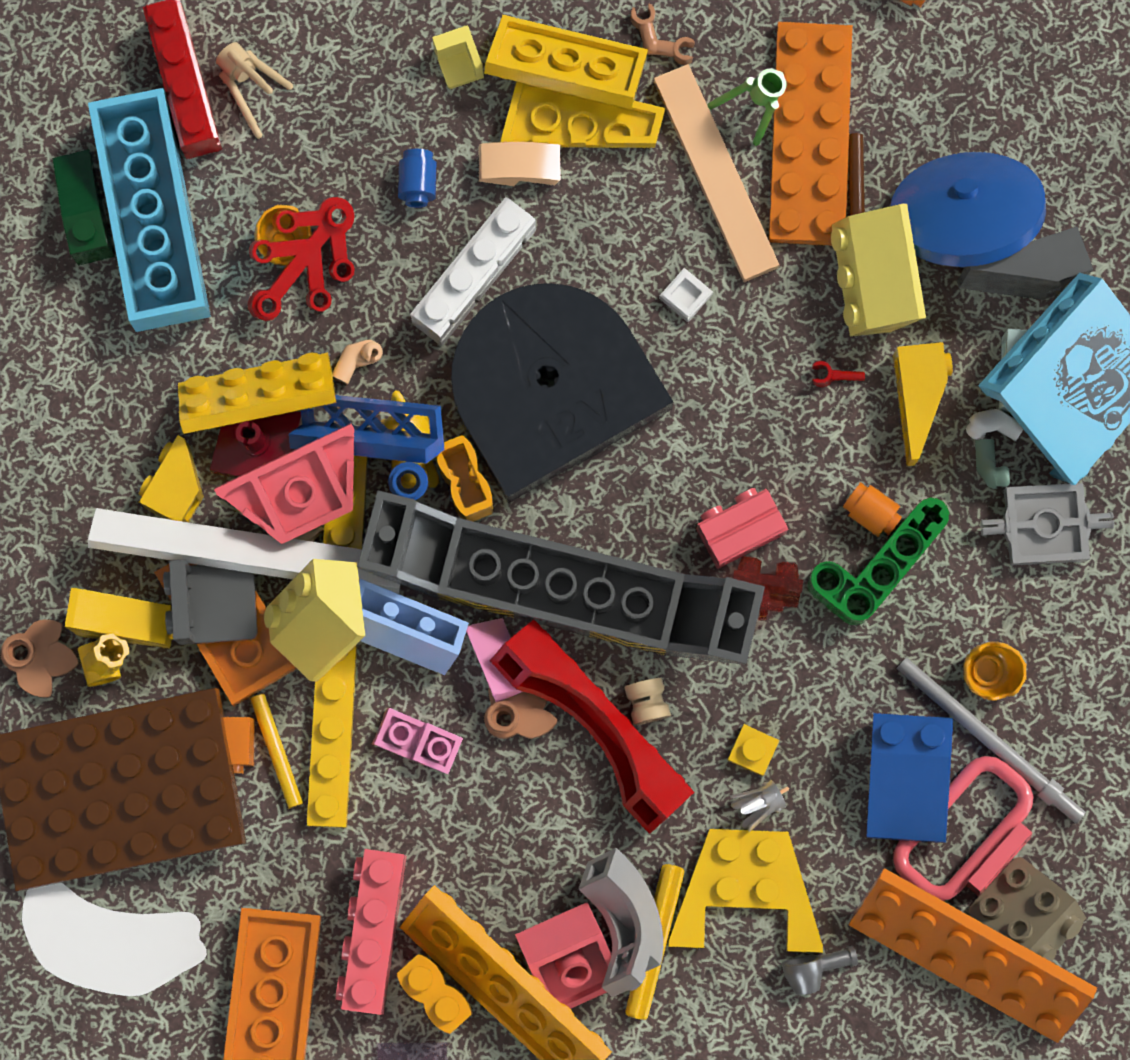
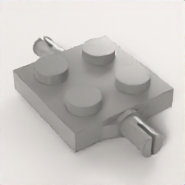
M1077 483L1076 485L1054 484L1006 487L1004 489L1005 513L1003 519H981L980 521L982 536L1004 534L1009 545L1010 566L1088 561L1090 559L1088 539L1091 529L1114 528L1113 512L1090 514L1085 503L1083 483Z

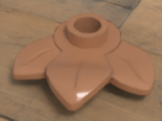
M44 619L34 622L25 633H18L8 637L1 647L2 662L8 669L16 672L19 686L26 692L41 698L51 696L53 689L52 677L65 675L74 670L79 664L75 653L66 645L58 642L63 625L57 621ZM25 646L28 650L27 657L23 660H17L15 658V650L18 647Z
M489 688L488 693L491 705L485 712L484 722L487 730L494 737L507 739L518 734L528 739L538 738L550 732L557 724L556 717L550 712L543 710L546 707L547 700L531 693L521 692L505 700L495 702ZM502 714L511 716V722L506 726H501L497 723L499 716Z

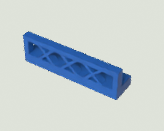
M335 395L336 403L322 406L331 416L328 422L315 421L313 408L301 410L302 425L289 433L290 448L298 449L350 424L351 422L343 413L347 408H353L365 419L361 426L353 425L354 456L427 464L445 450L441 406ZM381 412H389L399 423V426L395 430L387 429L377 416ZM415 415L429 416L430 434L422 433L411 422Z

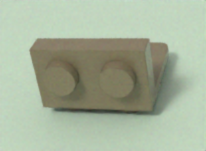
M1022 857L1013 859L969 907V914L972 918L1051 962L1054 960L1056 951L1067 939L1074 938L1080 932L1086 919L1076 899Z

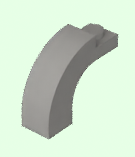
M615 848L588 861L579 886V890L601 912L610 930L612 955L602 988L611 997L638 988L646 977L645 972L661 965L664 948L662 924L655 900L638 870Z

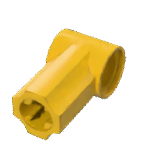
M114 633L102 635L96 641L77 648L87 687L103 685L121 678L119 668L123 665L124 658L129 654L126 640H122Z

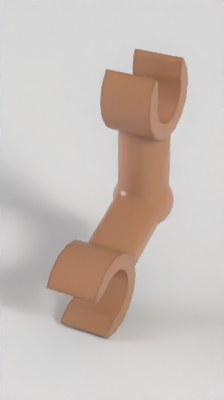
M649 3L648 14L650 17L645 20L639 19L635 8H632L631 23L639 29L643 48L648 49V55L673 57L681 65L692 63L693 57L682 55L678 49L681 47L693 48L695 45L693 39L682 37L676 42L657 40L653 26L655 19L654 7Z

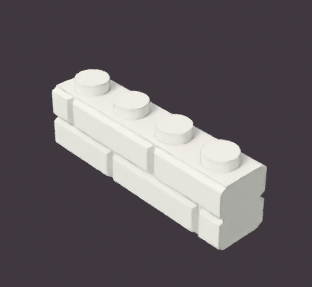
M505 197L411 312L412 324L440 346H443L476 305L475 300L479 301L521 250L522 242L526 243L536 231V220L509 198Z

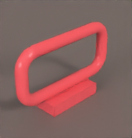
M979 757L963 768L950 783L948 809L977 776L986 771L996 774L1016 792L1018 799L1015 807L953 877L941 886L933 885L911 866L909 854L919 842L899 840L894 849L893 862L901 878L942 901L952 899L966 885L979 897L1031 839L1032 832L1022 824L1033 805L1031 787L1021 775L996 757Z

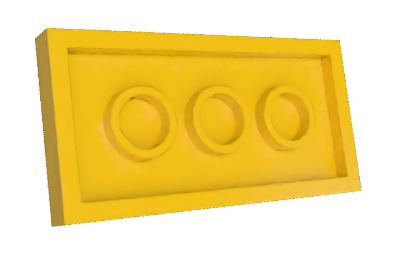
M502 15L485 63L484 74L632 109L648 49Z
M328 352L322 354L307 353L298 359L283 362L277 360L268 361L261 366L248 369L233 368L225 371L223 374L209 377L194 376L178 383L179 421L183 434L336 403Z

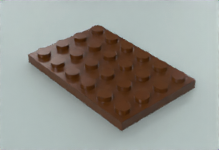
M206 689L0 734V799L15 890L24 891L247 844L223 720L224 713L219 689Z

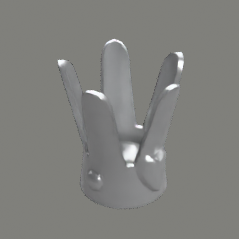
M770 780L769 782H764L758 789L730 795V798H740L731 803L733 809H740V812L745 815L752 813L743 821L742 827L744 829L748 828L750 832L773 812H780L783 808H786L782 794L787 792L789 787L779 790L776 784Z

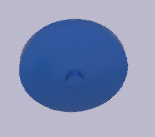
M986 152L952 154L937 158L918 167L899 184L891 201V206L907 204L915 255L931 263L953 267L989 264L1015 254L1036 237L1043 226L1046 216L1045 191L1038 176L1030 168L1017 160Z

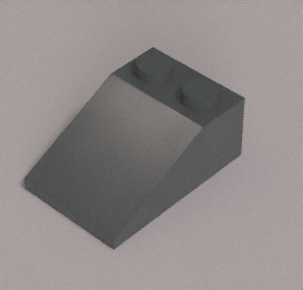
M1074 227L1031 241L1020 251L1002 260L984 265L965 267L957 280V284L961 289L1040 300L1051 297L1056 299L1078 273L1089 275L1093 267L1079 229Z

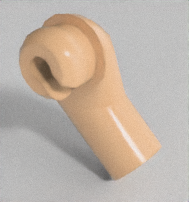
M363 340L347 345L343 349L332 373L333 379L348 385L356 368L373 364L381 359L383 354L381 345L373 340Z

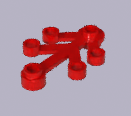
M330 197L320 204L318 210L304 212L279 210L274 214L272 218L273 227L281 233H291L301 226L317 227L307 239L278 242L255 240L251 243L249 255L253 261L258 263H268L276 257L294 256L268 290L260 289L251 294L248 300V310L253 317L264 321L276 318L281 311L280 300L305 268L307 269L309 290L306 295L307 306L315 311H325L330 307L332 299L330 293L324 288L321 247L329 237L333 259L329 266L330 276L336 281L346 282L353 277L355 272L353 263L347 258L345 233L352 227L354 222V210L347 200L340 197ZM336 209L340 210L342 218L338 223H334L331 217L332 212ZM284 214L288 215L291 221L290 225L285 229L280 225V218ZM263 244L267 248V254L264 258L260 259L256 254V249L259 245ZM340 263H344L347 268L346 274L342 277L337 274V266ZM317 293H321L324 297V302L321 306L317 307L313 299ZM269 298L272 301V309L265 313L262 310V302Z

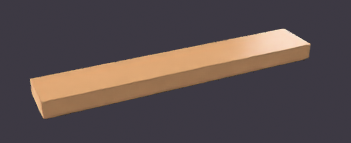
M689 64L655 77V87L743 282L778 269L779 262Z

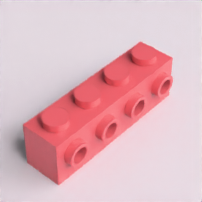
M365 849L364 857H356L353 880L360 881L358 897L351 896L347 917V920L354 921L352 937L345 936L342 948V960L348 961L346 977L339 976L336 989V1000L342 1001V1010L378 1015L384 1014L407 857L404 854Z

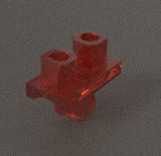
M743 556L738 569L734 570L732 578L765 586L758 614L759 621L766 622L768 611L783 613L784 606L798 608L804 580L799 579L796 563H777L775 575L760 573L761 560Z

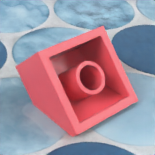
M588 902L515 934L532 975L537 977L543 983L545 989L560 1003L572 1009L607 993L602 988V984L611 959V953Z

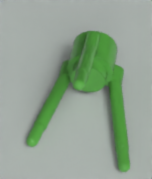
M774 69L763 70L756 79L748 77L741 85L715 98L707 106L709 110H712L746 91L750 92L752 101L759 106H765L766 109L753 139V145L758 146L773 113L779 107L777 100L786 89L784 73Z

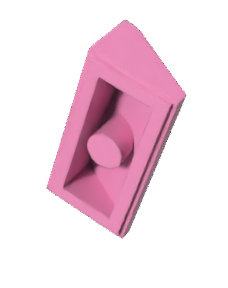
M503 618L469 625L466 630L495 702L523 692L516 690L489 661L504 643L511 638Z

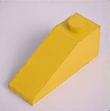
M943 342L899 346L893 354L907 466H915L921 456L946 387L948 376H952L953 373L951 354L944 352Z

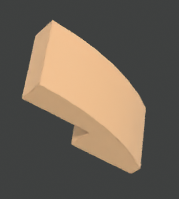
M535 142L482 143L478 146L479 182L515 186L519 181L556 185L560 181V145Z

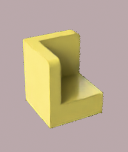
M468 25L432 37L434 51L449 89L484 78L483 65Z

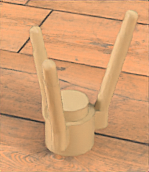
M234 42L227 45L216 58V64L223 70L219 77L228 86L253 134L257 139L262 138V133L234 81L243 82L250 77L267 94H272L273 89L255 71L256 67L288 90L293 88V84L259 60L251 50L245 51L239 43Z

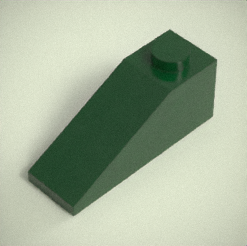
M87 149L52 158L61 216L70 255L78 266L115 257L90 150Z

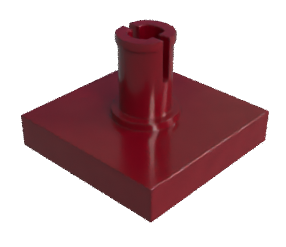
M294 411L221 426L210 471L215 474L237 478L296 450L290 448L289 433L302 425L301 412Z

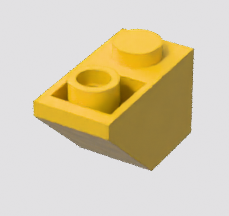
M177 435L173 443L169 441L161 451L158 459L161 465L155 475H149L143 482L139 491V495L142 496L139 502L145 509L163 519L189 523L204 496L190 446L185 438Z

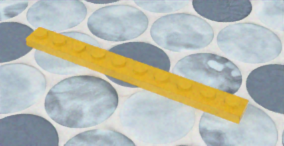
M354 456L353 511L324 524V544L356 549L363 548L368 457ZM357 644L322 678L315 682L307 826L347 828Z

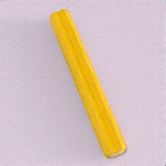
M664 864L662 866L654 896L663 930V956L684 876L683 868L671 864ZM661 965L646 971L643 983L635 990L630 991L625 1010L627 1016L640 1020L648 1018Z

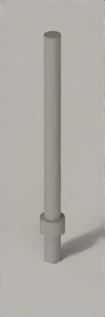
M906 657L896 668L1003 762L1021 775L1039 792L1037 796L1048 806L1053 804L1075 824L1085 815L1086 812L1063 793L1064 788L1053 778L1048 780Z

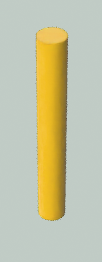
M265 694L256 695L250 698L285 801L288 809L302 805L303 801Z

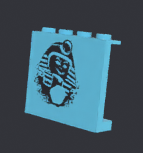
M1083 273L1077 274L978 385L986 396L1001 401L1054 466V469L1050 472V475L1054 478L1076 485L1080 479L1088 474L1090 468L1100 456L1112 447L1115 439L1130 424V314L1102 278Z

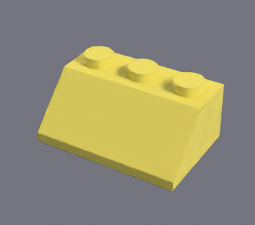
M899 204L851 215L832 224L831 244L837 255L839 267L837 280L843 291L845 303L843 317L846 325L849 327L850 337L888 333L926 318L907 204Z
M312 559L266 607L264 623L269 628L270 643L309 681L317 682L365 637L357 562Z

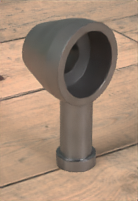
M850 946L846 947L845 950L821 956L807 955L784 961L782 967L796 995H805L820 990L823 971L848 965L850 967L857 966L858 958L854 947Z

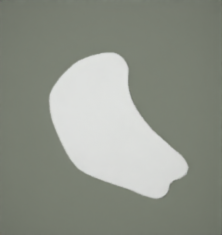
M63 883L29 889L26 892L22 910V923L32 951L47 971L74 985L110 994L140 996L153 991L182 972L196 966L207 955L206 948L199 938L200 921L192 913L134 914L112 911L87 902L77 896Z

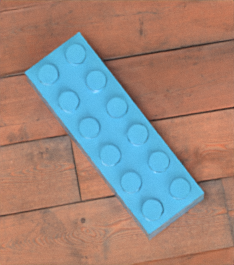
M160 88L89 102L88 107L130 324L136 332L211 317L173 118L164 89Z

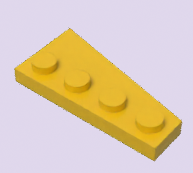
M516 81L500 142L557 144L560 147L655 148L665 108L634 101L632 109Z

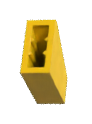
M71 588L65 627L80 637L98 639L102 635L114 633L118 638L126 640L127 643L170 649L173 634H167L165 614L166 611H172V606Z

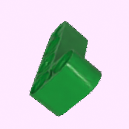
M930 497L923 499L857 578L853 577L835 562L826 561L818 564L808 578L809 592L847 624L857 626L865 623L944 529L949 521L950 514L947 505L938 498ZM930 511L935 512V522H931L922 534L916 530L917 526L924 519L925 514ZM901 538L910 540L915 547L914 554L911 556L900 554L896 548V541ZM877 567L886 569L891 577L890 584L885 586L876 584L871 576L872 570ZM823 572L832 574L837 582L836 588L830 591L820 588L817 583V575ZM851 597L863 599L867 607L866 613L863 615L852 614L848 610L847 600Z

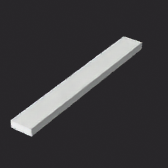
M98 508L95 510L88 536V548L171 561L186 560L191 564L294 579L312 559L357 562L358 566L362 549L292 539L281 544L266 534ZM358 568L359 580L363 579L399 594L400 584Z

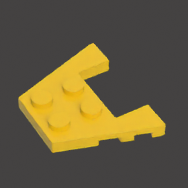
M709 829L670 934L668 947L704 948L705 907L708 906L787 910L786 951L823 953L822 941L789 832Z

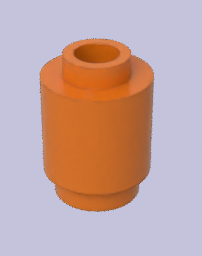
M861 482L843 506L844 509L850 512L848 515L850 518L877 537L882 532L890 535L902 519V516L897 513L901 507L899 504L872 485L867 487Z

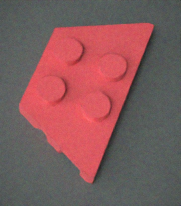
M350 423L228 481L214 490L220 498L226 500L242 512L254 524L263 528L279 543L284 544L353 511L354 427Z

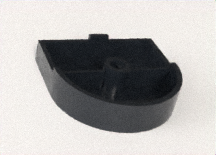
M543 283L522 286L510 290L489 302L473 317L465 328L455 350L452 364V390L460 422L508 503L574 465L581 464L603 451L609 445L672 410L674 403L631 330L619 314L595 295L568 285ZM547 375L548 378L555 377L554 386L549 388L547 385L541 386V377Z

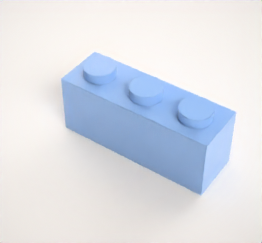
M360 579L359 585L365 637L361 642L445 675L460 653L469 623Z

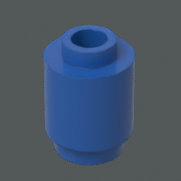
M418 148L408 149L403 152V158L399 160L398 198L405 201V204L409 207H426L428 202L436 198L437 162L433 160V153L431 151Z
M402 462L391 471L388 480L389 488L394 495L417 500L426 492L428 477L425 470L415 462ZM407 473L413 474L416 478L415 486L409 489L401 484V477Z

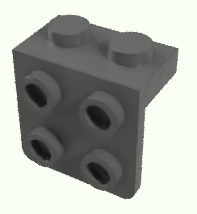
M186 560L169 561L170 572H164L163 583L165 595H171L172 611H166L165 622L167 634H173V640L179 645L252 640L257 636L254 573L203 565L190 566Z

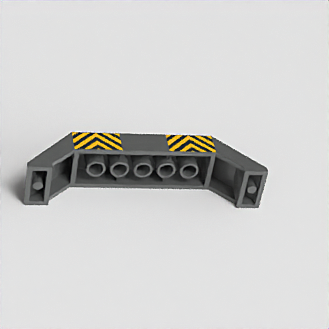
M377 491L357 566L361 570L440 600L528 622L534 619L540 625L664 656L742 665L747 663L765 586L729 577L717 578L682 574L460 519L421 504L414 499Z

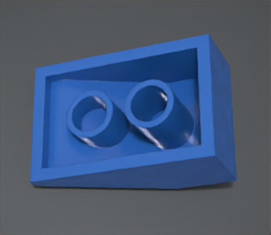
M873 714L867 838L946 843L953 718Z

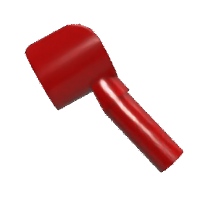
M818 361L812 365L814 370L825 369L828 371L826 378L821 380L812 379V382L817 387H827L832 381L865 380V372L832 370L831 366L824 361Z

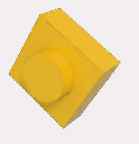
M743 724L727 761L763 777L779 740Z

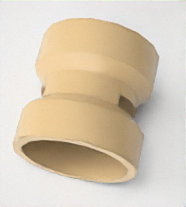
M662 678L648 679L624 687L626 697L633 705L631 713L633 725H642L671 717L669 705L663 701L662 697L664 691Z

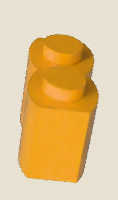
M463 435L444 442L445 450L436 456L443 479L451 487L453 504L460 518L474 522L493 514L491 490L486 479L479 473L476 453L471 443Z
M418 954L397 973L398 980L404 991L414 1000L424 1004L427 1016L440 1030L451 1034L473 1014L466 997L458 989L446 984L443 972L430 958Z

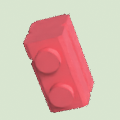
M751 488L734 498L737 504L724 511L721 505L700 516L703 521L698 523L696 529L717 569L786 535L788 527L767 489L757 493L755 488Z

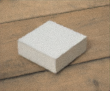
M683 268L661 293L659 299L685 321L689 322L713 295V291Z

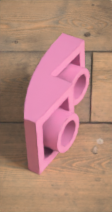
M387 708L372 744L434 770L449 774L463 738Z

